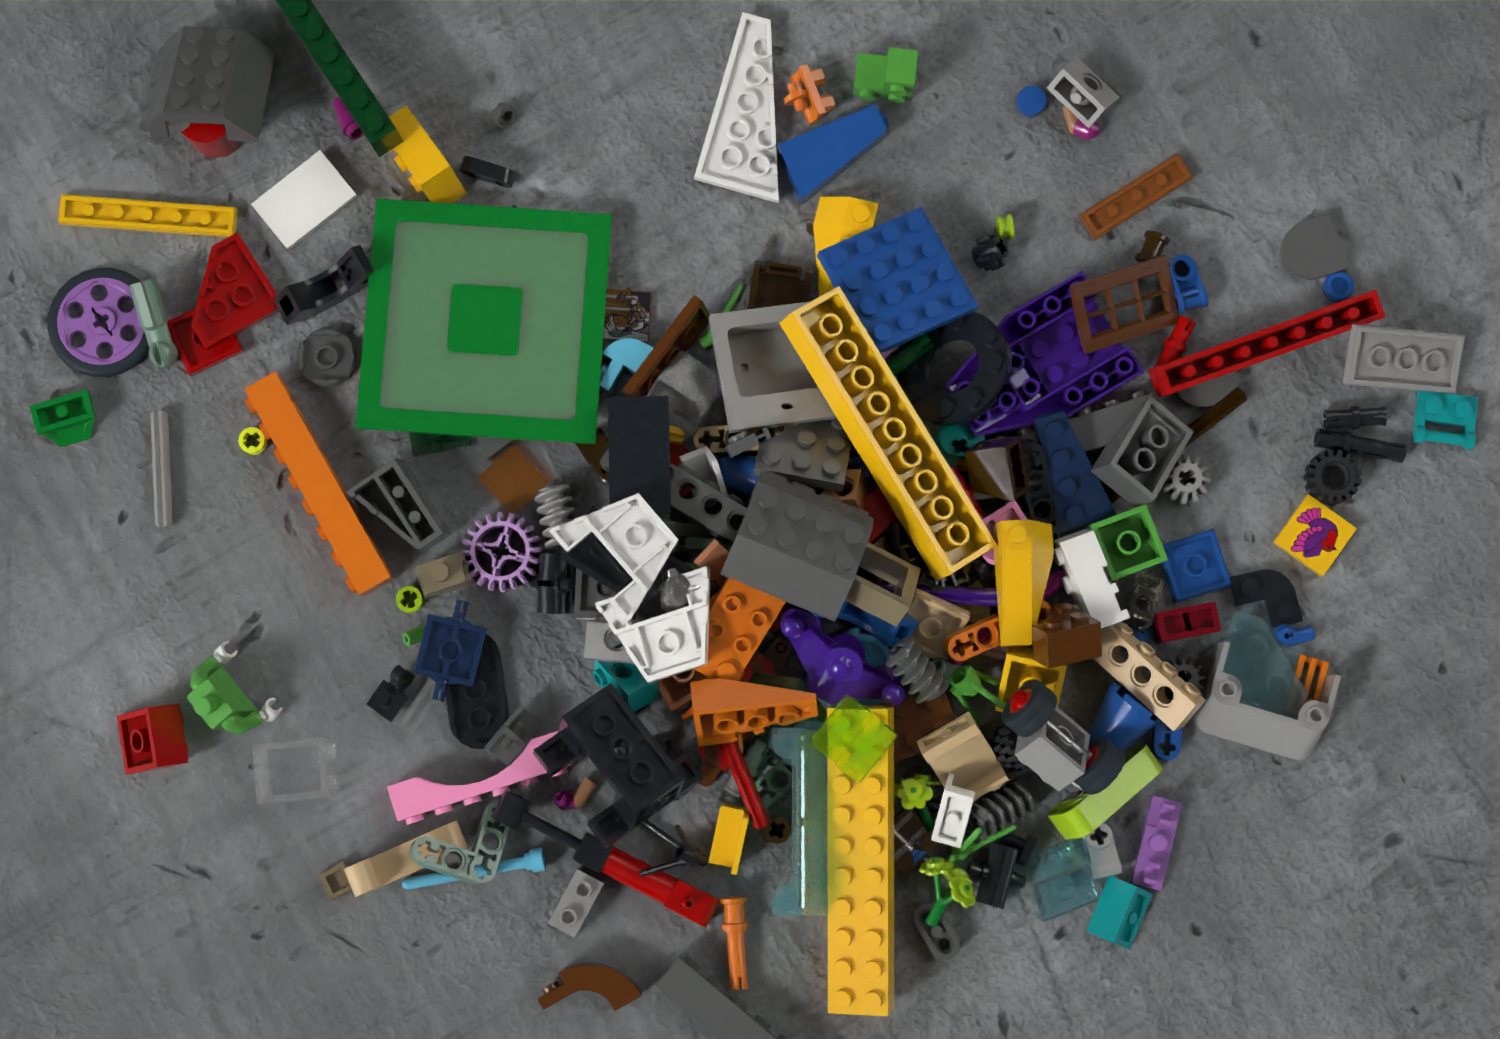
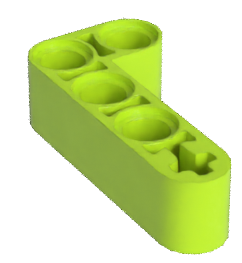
M1141 744L1125 755V762L1121 772L1106 789L1094 795L1083 791L1076 798L1064 800L1053 807L1047 816L1064 840L1083 838L1097 829L1159 775L1163 767L1148 746Z

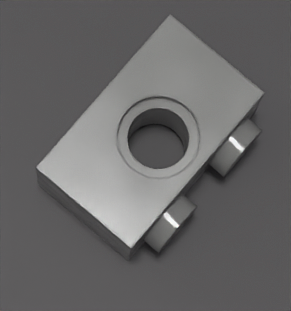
M1078 57L1065 66L1047 87L1088 128L1099 121L1120 98Z
M595 617V622L587 621L584 659L634 664L624 645L620 648H612L610 646L609 639L613 631L605 617ZM631 619L632 624H635V623H638V622H641V621H642V620H633V619Z
M578 868L548 924L575 938L606 882Z

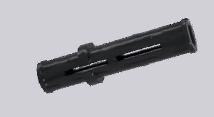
M1317 428L1314 436V447L1342 450V454H1359L1403 463L1406 456L1405 444L1352 435L1349 431L1340 433Z

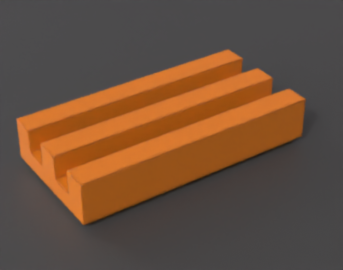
M1302 654L1298 655L1283 712L1298 716L1300 707L1307 702L1316 666L1319 667L1311 701L1320 700L1329 662L1306 657ZM1304 663H1307L1309 666L1298 708L1294 709L1293 704Z

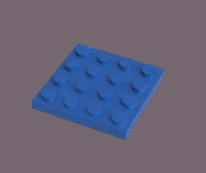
M922 206L820 250L817 254L834 288L840 286L880 354L968 315L978 308L976 300Z

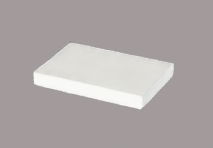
M319 150L251 203V205L289 251L358 196L321 150Z

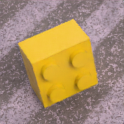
M1008 646L997 698L1007 704L1011 696L1022 685L1036 679L1055 693L1057 696L1056 706L1058 707L1067 665L1047 668L1033 660V648ZM995 705V711L1003 712V709Z

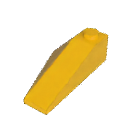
M820 197L813 223L819 297L833 290L834 286L817 257L818 252L873 228L878 203L853 197Z

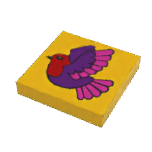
M1307 494L1272 543L1318 576L1323 577L1357 528Z

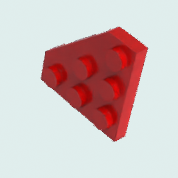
M238 232L211 247L199 298L192 318L191 327L207 351L279 312L273 300L278 295Z

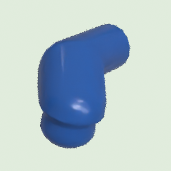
M1281 624L1274 632L1276 640L1287 647L1315 640V632L1311 625L1296 629L1288 624Z

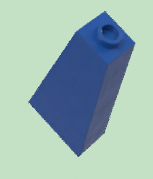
M876 104L778 144V154L800 204L811 199L886 137V128L889 127V122L884 111H878Z

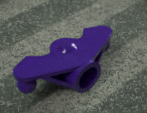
M791 607L783 612L780 619L782 633L791 640L807 673L803 678L804 684L812 693H816L818 698L832 705H836L841 699H879L891 707L899 706L904 701L908 686L901 685L902 675L895 677L892 674L896 668L895 665L888 668L886 665L872 666L866 662L865 648L857 637L842 633L833 637L828 636L822 632L820 618L815 617L808 610Z

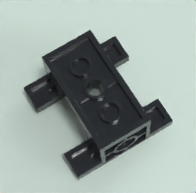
M612 683L561 716L558 733L533 750L534 756L550 777L579 757L585 758L588 756L614 789L616 794L613 804L587 823L605 849L697 785L704 777L686 753L675 761H671L638 718L648 711L649 706L646 705L633 712ZM618 747L624 756L618 755L614 749Z

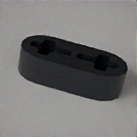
M470 156L463 157L459 169L464 175L505 188H512L516 177V172L509 168Z

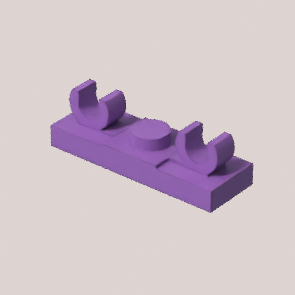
M1151 795L1130 883L1159 891L1162 890L1182 807L1181 802Z

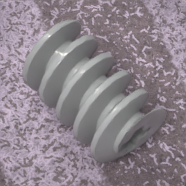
M560 484L540 489L538 492L541 493L534 497L535 502L544 503L537 508L538 514L546 515L539 520L540 525L549 526L542 532L543 537L552 538L544 544L547 549L563 548L549 531L556 526H561L574 520L568 518V515L574 512L575 508L566 506V503L571 501L573 497L563 495V492L570 488V484Z

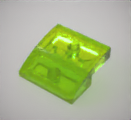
M847 693L811 738L810 745L834 761L837 768L858 783H861L896 739L897 734L875 714Z

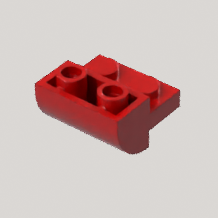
M190 123V126L181 132L200 153L209 157H225L240 148L235 141H228L225 124Z

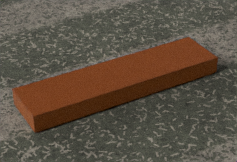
M1177 153L1081 213L1079 218L1095 241L1192 180L1193 175Z

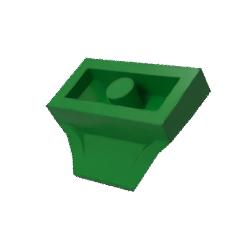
M88 389L29 406L36 433L50 438L59 447L91 439L92 425L97 417Z

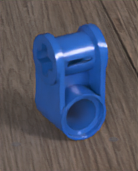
M1178 255L1169 262L1178 314H1184L1185 310L1199 305L1202 307L1208 306L1207 292L1201 282L1194 259L1188 255ZM1176 263L1185 266L1187 270L1185 277L1178 276L1175 273L1174 265Z

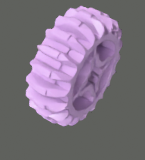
M497 512V521L495 522L492 516L487 514L485 517L488 524L484 526L480 520H476L475 524L480 530L476 533L473 529L469 528L467 533L474 537L473 540L463 539L462 544L470 547V550L461 551L465 556L471 558V560L466 561V565L475 568L470 572V576L474 578L481 575L477 582L480 587L485 585L488 580L489 591H494L497 583H499V589L502 593L506 592V583H510L511 588L517 590L518 585L515 580L520 579L526 585L528 580L523 575L526 572L532 576L536 574L530 568L531 563L539 565V559L533 558V554L542 553V548L533 547L532 544L538 543L540 538L539 536L529 538V535L535 529L530 525L523 530L522 528L526 520L522 517L514 524L515 514L509 513L507 521H504L503 513ZM504 528L497 541L493 543L481 542L491 531ZM512 531L521 535L525 543V554L512 549ZM505 543L507 545L505 549L516 556L503 555L501 560L498 561L496 559L498 555L488 548L494 550L501 549ZM478 551L491 555V574L485 572L481 567ZM508 562H522L515 572L506 576H500L501 571H503L504 566Z

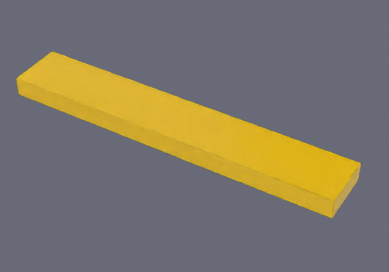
M61 194L58 223L67 226L230 237L236 233L238 209L237 207Z

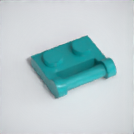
M1416 391L1412 442L1422 444L1423 441L1459 445L1462 446V449L1473 450L1476 441L1475 424L1478 397ZM1425 422L1463 427L1462 434L1427 430L1425 429Z

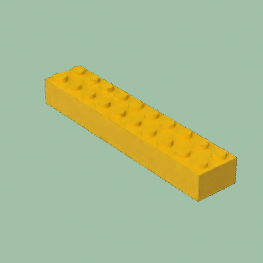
M840 286L791 312L779 324L935 580L938 581L951 575L997 545Z
M836 704L827 708L829 1014L889 1016L894 1010V707L888 705Z

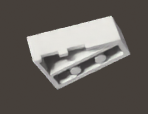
M1083 529L1054 540L1055 549L1053 557L1058 566L1062 565L1065 577H1062L1063 586L1067 594H1072L1075 603L1073 607L1088 613L1089 616L1100 621L1101 629L1129 619L1130 616L1127 609L1120 610L1115 595L1119 590L1116 583L1111 584L1106 569L1108 564L1094 530Z

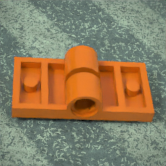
M727 577L719 592H716L709 601L708 664L695 668V670L710 679L722 678L737 681L786 601Z

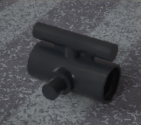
M540 553L539 574L529 579V585L538 590L537 613L574 614L576 568L559 558L560 553Z
M990 842L985 863H968L967 874L976 876L977 880H980L975 899L976 902L1004 909L1009 888L1013 886L1023 888L1025 886L1026 877L1018 875L1014 871L1018 849Z

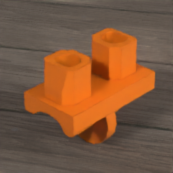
M808 64L799 66L798 71L790 76L792 83L787 85L790 94L783 100L786 106L795 105L797 113L803 112L808 125L816 123L823 115L831 112L836 104L832 95L820 96L817 88L825 84V76L822 69H809Z

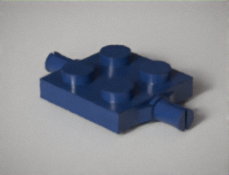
M456 599L453 617L443 618L431 614L427 615L413 673L428 676L436 681L432 699H438L441 689L438 701L444 702L448 684H462L473 687L487 628L472 625L467 620H464L469 602L463 601L460 612L462 600Z

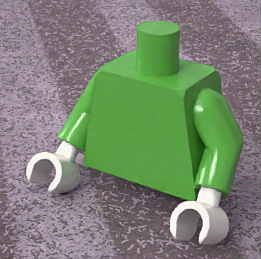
M225 641L214 651V657L209 656L192 672L190 685L193 691L187 695V699L193 705L195 712L201 715L211 729L227 730L239 735L262 724L263 719L269 722L274 721L283 708L279 710L271 709L270 707L275 703L276 698H269L261 710L257 711L224 667H220V663H228L237 654V650L232 654L225 652L224 647L229 643V641Z

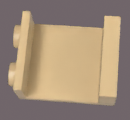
M970 712L963 714L916 741L923 757L931 765L944 788L948 774H955L952 786L974 791L973 803L978 797L989 791L999 789L1003 783L1009 780Z

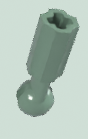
M156 278L129 285L141 328L144 329L149 345V359L152 364L160 368L172 366L178 358V349L171 339L167 325L168 319Z

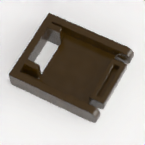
M755 260L747 309L808 302L813 269H807L805 281L800 280L802 267L767 262L765 274L759 273L761 261Z

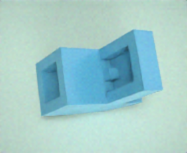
M632 338L620 339L610 344L602 353L604 359L611 363L609 366L604 364L601 369L600 390L611 395L624 370L634 374L653 350V347Z

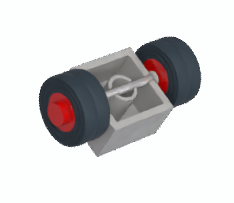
M1034 679L1022 685L1008 700L1002 712L1004 724L1018 734L1014 754L1023 765L1031 768L1040 776L1043 782L1050 784L1058 792L1072 782L1091 795L1106 789L1117 778L1123 768L1125 755L1122 750L1105 737L1096 738L1089 743L1090 734L1056 706L1057 696L1041 681Z

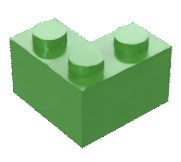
M889 47L887 56L858 53L853 95L859 96V99L865 101H874L876 98L888 99V102L894 104H903L905 101H911L915 86L918 50Z

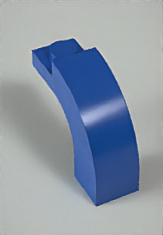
M844 601L837 616V619L846 620L862 627L888 647H893L902 638L911 636L918 624V621L906 613L897 627L847 601ZM812 613L815 617H822L820 615Z

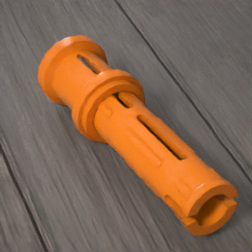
M747 896L720 898V903L724 904V923H722V929L724 932H727L729 990L748 989L744 933L749 927L748 922L745 921L744 903L747 902Z

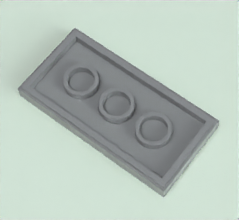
M1352 324L1342 383L1347 385L1456 393L1466 335Z

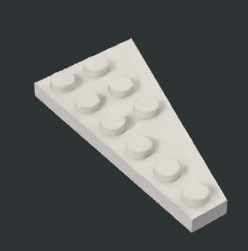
M742 12L694 180L779 203L771 20Z

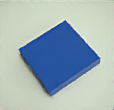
M1214 529L1162 545L1168 560L1161 563L1174 603L1232 585Z

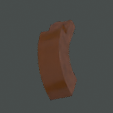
M580 963L561 970L558 974L563 983L559 985L556 980L542 988L543 995L538 998V1001L544 1010L572 993L593 991L605 997L614 1011H617L641 997L643 993L628 975L612 966L601 963Z

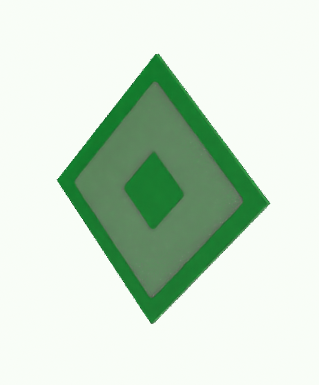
M376 198L370 260L374 271L369 275L355 429L596 445L612 214Z

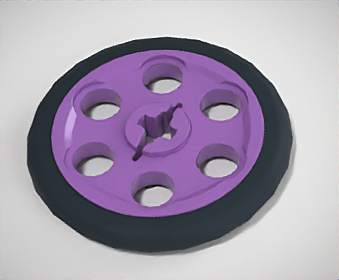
M95 268L83 271L72 277L59 289L50 306L47 330L50 343L57 356L67 366L88 376L111 377L123 374L134 368L147 356L149 345L144 329L141 328L136 307L134 306L132 311L124 313L120 310L119 305L122 299L126 297L133 298L129 285L141 282L138 278L126 271L115 268ZM98 286H105L108 290V295L103 301H95L93 298V291ZM76 303L82 304L84 307L82 316L77 319L71 318L69 308ZM94 309L100 316L104 318L109 317L106 322L113 335L101 326L96 327L99 324V320L93 311ZM128 326H135L138 332L137 337L133 341H124L122 336L123 330ZM77 332H83L87 337L86 343L82 347H74L72 345L73 335ZM105 343L111 344L113 346L112 356L107 359H101L98 354L100 346Z

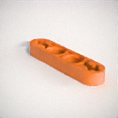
M1044 600L1042 601L1037 624L1044 623L1043 611L1051 609ZM998 613L947 635L942 644L945 656L956 661H964L1001 645ZM987 627L990 630V638L986 643L981 644L978 641V632L981 628ZM955 641L961 643L970 641L972 644H965L959 648L960 653L952 651V648L956 646Z

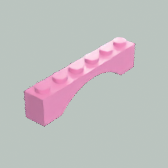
M558 731L531 739L525 750L511 765L497 775L481 782L467 785H446L415 777L387 786L397 821L406 820L407 825L424 820L423 814L433 810L435 815L452 811V804L463 801L464 806L482 801L480 795L491 791L493 797L503 794L505 790L510 791L509 786L521 782L522 787L538 783V776L546 774L547 771L534 756L533 750L556 735ZM563 768L551 778L568 773L567 768Z

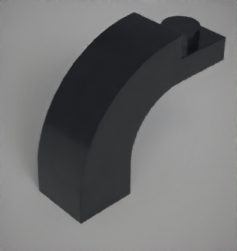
M361 245L354 246L333 266L308 280L286 286L273 300L287 325L322 313L358 292L369 282L367 277L374 269Z

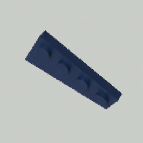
M1059 409L1032 417L1038 444L1044 451L1061 532L1117 515L1098 477L1091 472L1093 467L1064 411Z

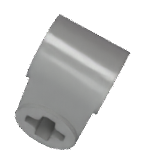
M1105 823L1098 827L1099 830L1103 831V834L1099 835L1098 841L1090 837V835L1095 833V830L1082 838L1086 853V864L1091 880L1122 873L1121 861L1115 846L1112 830Z

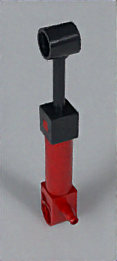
M504 791L491 816L494 820L516 831L524 823L575 849L576 851L573 854L574 861L597 873L601 872L703 927H707L720 902L718 898L663 871L642 877L639 874L640 871L653 866L614 847L613 844L605 849L598 838L588 831H585L582 839L562 830L529 813L528 811L532 805L531 802L510 791Z

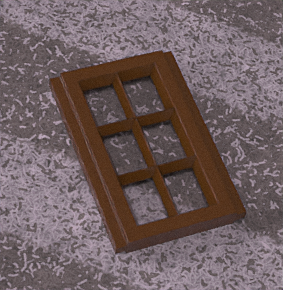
M1160 255L1070 285V294L1080 343L1085 354L1174 325L1179 318L1166 255ZM1158 274L1161 289L1140 296L1137 280ZM1132 282L1135 298L1113 305L1111 289ZM1105 291L1108 307L1087 313L1084 298ZM1162 295L1165 310L1144 317L1142 301ZM1136 304L1139 319L1118 326L1115 310ZM1109 313L1112 328L1091 335L1088 319Z

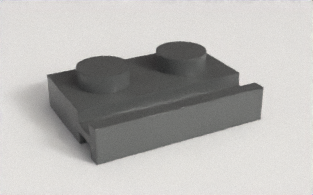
M767 427L759 430L760 435L757 437L755 433L747 435L746 431H743L727 439L730 445L724 449L729 459L760 444L758 441L760 438L763 441L772 438Z

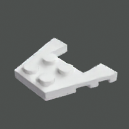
M639 493L605 506L588 515L578 517L561 526H556L549 531L567 553L588 535L594 533L631 576L633 581L609 601L627 623L633 618L679 541Z
M705 566L682 574L681 579L689 606L632 624L631 620L627 623L609 602L613 597L595 603L596 608L603 614L609 623V627L618 636L626 648V652L647 682L651 683L708 664L709 567Z

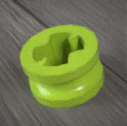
M1009 213L1004 218L996 215L997 237L1002 239L1008 237L1009 240H1014L1012 214Z
M406 586L398 591L396 604L400 610L406 613H415L422 608L424 597L419 589L413 586ZM410 592L411 595L416 593L418 597L414 600L415 606L412 608L408 604L405 607L402 603L406 599L404 594Z

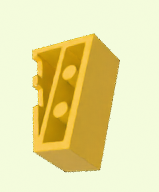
M407 105L389 116L404 142L388 152L390 153L394 150L397 156L393 159L403 173L408 170L412 175L408 180L417 193L423 191L430 202L454 203L465 196L467 193L450 164Z

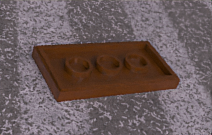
M693 295L622 389L627 397L654 396L709 324L708 317L710 313L700 298Z

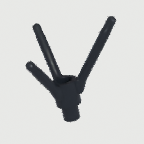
M648 820L641 823L676 847L677 850L675 853L676 860L642 870L639 873L640 876L651 875L677 866H686L687 864L692 866L697 864L704 867L708 863V856L702 854L700 849L690 842L680 825H676L675 830L682 843Z

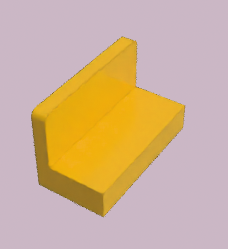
M721 802L708 862L731 867V874L737 875L749 820V813L746 807Z

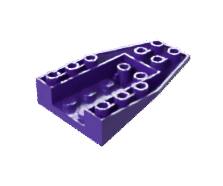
M1083 271L1009 313L997 325L1007 338L1011 349V374L1007 385H1003L1000 393L995 398L997 402L983 415L967 423L975 437L1034 425L1032 417L1059 409L1064 411L1066 417H1069L1137 379L1144 372L1129 346L1124 349L1121 343L1088 354L1084 353L1080 343L1070 294L1071 284L1087 280ZM1097 294L1084 298L1087 313L1100 310L1094 301ZM1103 315L1088 319L1091 335L1111 329ZM977 351L969 357L945 385L948 393L962 390L975 378L979 368V355Z

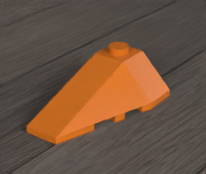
M706 678L690 682L698 746L730 743L737 741L739 734L753 731L757 735L765 732L764 727L777 723L781 726H786L818 716L816 693L722 678Z

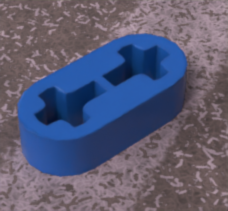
M1160 720L1152 729L1151 748L1154 756L1160 760L1176 758L1181 749L1182 728L1176 731H1172L1170 728L1166 730V724ZM1165 734H1169L1168 743L1174 747L1173 750L1168 751L1167 756L1164 755L1163 750L1158 748L1159 743H1164Z

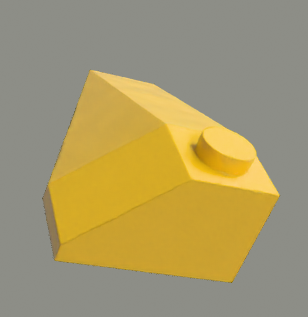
M1034 520L999 521L992 527V537L997 544L993 547L1001 647L1032 645V625L1038 622L1054 556L1052 524Z

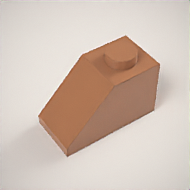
M715 537L694 562L700 568L709 567L710 576L722 585L727 577L720 573L729 549Z

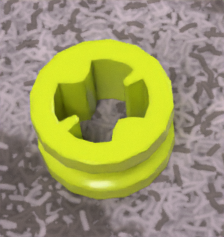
M256 427L244 429L238 439L241 449L250 455L261 454L265 451L268 440L261 430ZM249 435L253 437L260 436L257 439L260 442L257 447L251 445L248 448L246 446L249 443L246 440Z

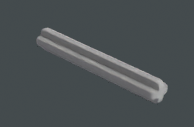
M159 410L153 411L150 414L155 525L165 528L173 524L168 413Z

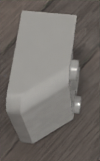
M1225 641L1216 643L1206 675L1208 681H1205L1203 686L1206 691L1201 693V697L1206 701L1195 714L1197 728L1205 734L1292 760H1303L1310 756L1330 720L1341 676L1336 674L1326 676L1320 700L1304 703L1299 709L1296 720L1240 703L1242 694L1240 681L1235 676L1223 672L1230 643Z

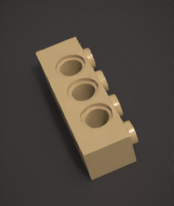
M1118 622L1102 628V656L1093 659L1172 731L1184 727L1206 701L1200 696V690L1192 683L1181 679L1177 675L1178 671L1168 662H1162L1155 655V650L1148 643L1140 642L1132 635V629L1124 622ZM1121 646L1125 647L1128 651L1129 656L1127 660L1120 654ZM1143 666L1147 667L1150 670V680L1146 679L1143 676ZM1166 686L1173 691V700L1166 697L1164 692Z

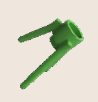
M967 664L957 668L951 675L950 684L953 687L950 689V692L958 698L966 712H970L976 724L980 727L982 724L964 695L974 696L979 692L1001 709H1004L1006 704L982 687L980 679L993 685H998L999 681L975 670Z

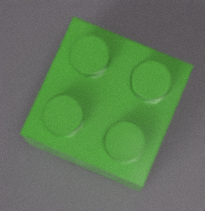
M1146 504L1093 523L1085 528L1094 530L1108 564L1106 569L1111 582L1168 560Z

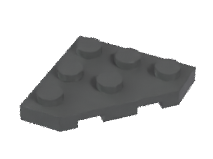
M837 418L800 423L759 444L753 475L759 476L761 471L764 473L771 471L787 478L788 482L795 481L803 485L843 492L852 442Z

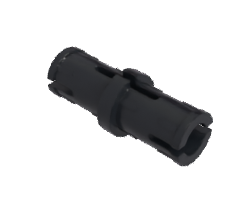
M1351 406L1350 410H1324L1323 418H1336V420H1324L1323 422L1325 429L1351 427V429L1356 430L1360 426H1386L1387 418H1374V416L1387 415L1385 407L1359 409L1358 406Z

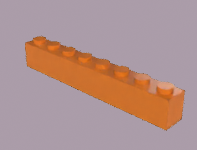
M274 371L244 388L248 396L244 399L247 407L252 414L257 413L262 421V423L258 424L261 432L267 440L271 438L277 447L273 449L275 457L281 465L286 464L291 472L287 475V478L294 490L300 489L305 497L301 503L308 515H315L320 525L316 526V530L324 542L329 540L334 551L330 552L331 557L338 568L344 567L348 574V577L344 579L353 594L358 592L360 596L365 597L395 580L282 377Z

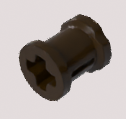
M1145 231V242L1140 253H1137L1134 259L1142 262L1160 256L1164 246L1169 244L1170 239L1155 231Z
M780 816L770 817V824L775 821L778 825L781 823L785 825V828L782 829L784 835L780 838L777 835L770 836L768 832L772 828L769 824L763 830L765 837L774 844L785 842L790 835L788 821Z

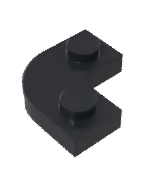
M1263 569L1230 577L1235 606L1265 600L1271 628H1276L1281 624L1289 625L1303 621L1295 588L1291 581L1282 573Z

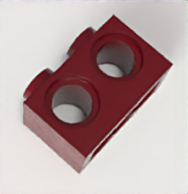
M1215 601L1150 615L1156 644L1222 631Z

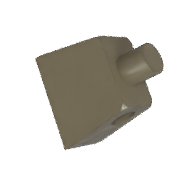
M454 553L418 565L416 567V575L424 600L477 583L478 578L470 576V572L474 567H468L466 561L471 560V558L463 553Z

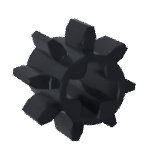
M986 234L975 239L978 246L972 249V258L979 268L984 267L985 271H994L1005 266L1002 259L1008 256L1009 251L1006 242L1001 237L996 238L995 234Z

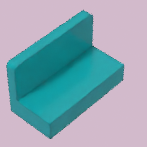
M1109 876L1087 931L1130 950L1153 894L1113 876Z

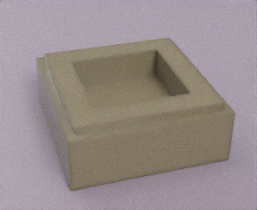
M346 860L317 874L330 901L352 891L344 869L349 867Z

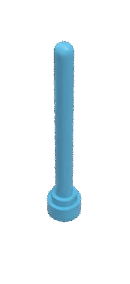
M543 848L529 849V852L524 853L522 857L500 860L496 874L524 868L527 871L533 870V873L546 871ZM484 864L474 867V870L478 872V877L487 875V871L483 870ZM435 872L405 878L402 881V887L410 890L459 881V879Z

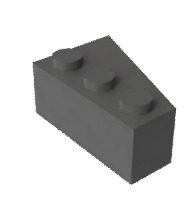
M403 459L391 460L346 491V493L356 498L371 513L381 518L391 529L418 550H429L452 534Z

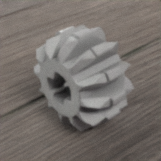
M1184 454L1181 461L1178 458L1165 481L1168 482V485L1161 488L1163 493L1169 490L1172 491L1169 497L1170 501H1174L1180 495L1181 505L1187 504L1188 497L1195 503L1199 501L1198 493L1205 495L1208 492L1202 484L1210 483L1211 478L1203 477L1202 474L1207 472L1209 468L1207 466H1203L1200 469L1197 467L1201 460L1199 457H1196L1191 463L1189 454ZM1186 473L1190 476L1187 480L1191 481V483L1182 485L1180 483L1182 478H1179V476Z

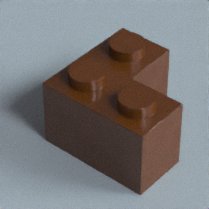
M1061 603L1055 605L1053 609L1044 610V623L1032 625L1033 660L1047 668L1102 656L1101 622L1089 616L1088 613L1074 608L1072 604Z

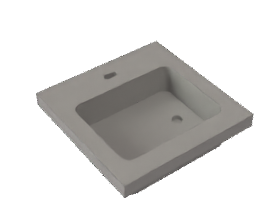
M809 302L709 315V324L729 433L837 418L779 324L791 312ZM783 406H790L791 409H785V410H784V409H782V407H783Z

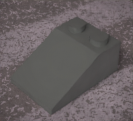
M1149 395L1105 446L1091 472L1133 507L1153 502L1192 436L1193 431Z

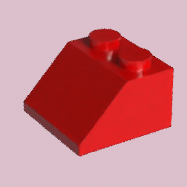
M179 703L147 707L117 716L126 775L189 763V749L185 741L183 729L184 717Z

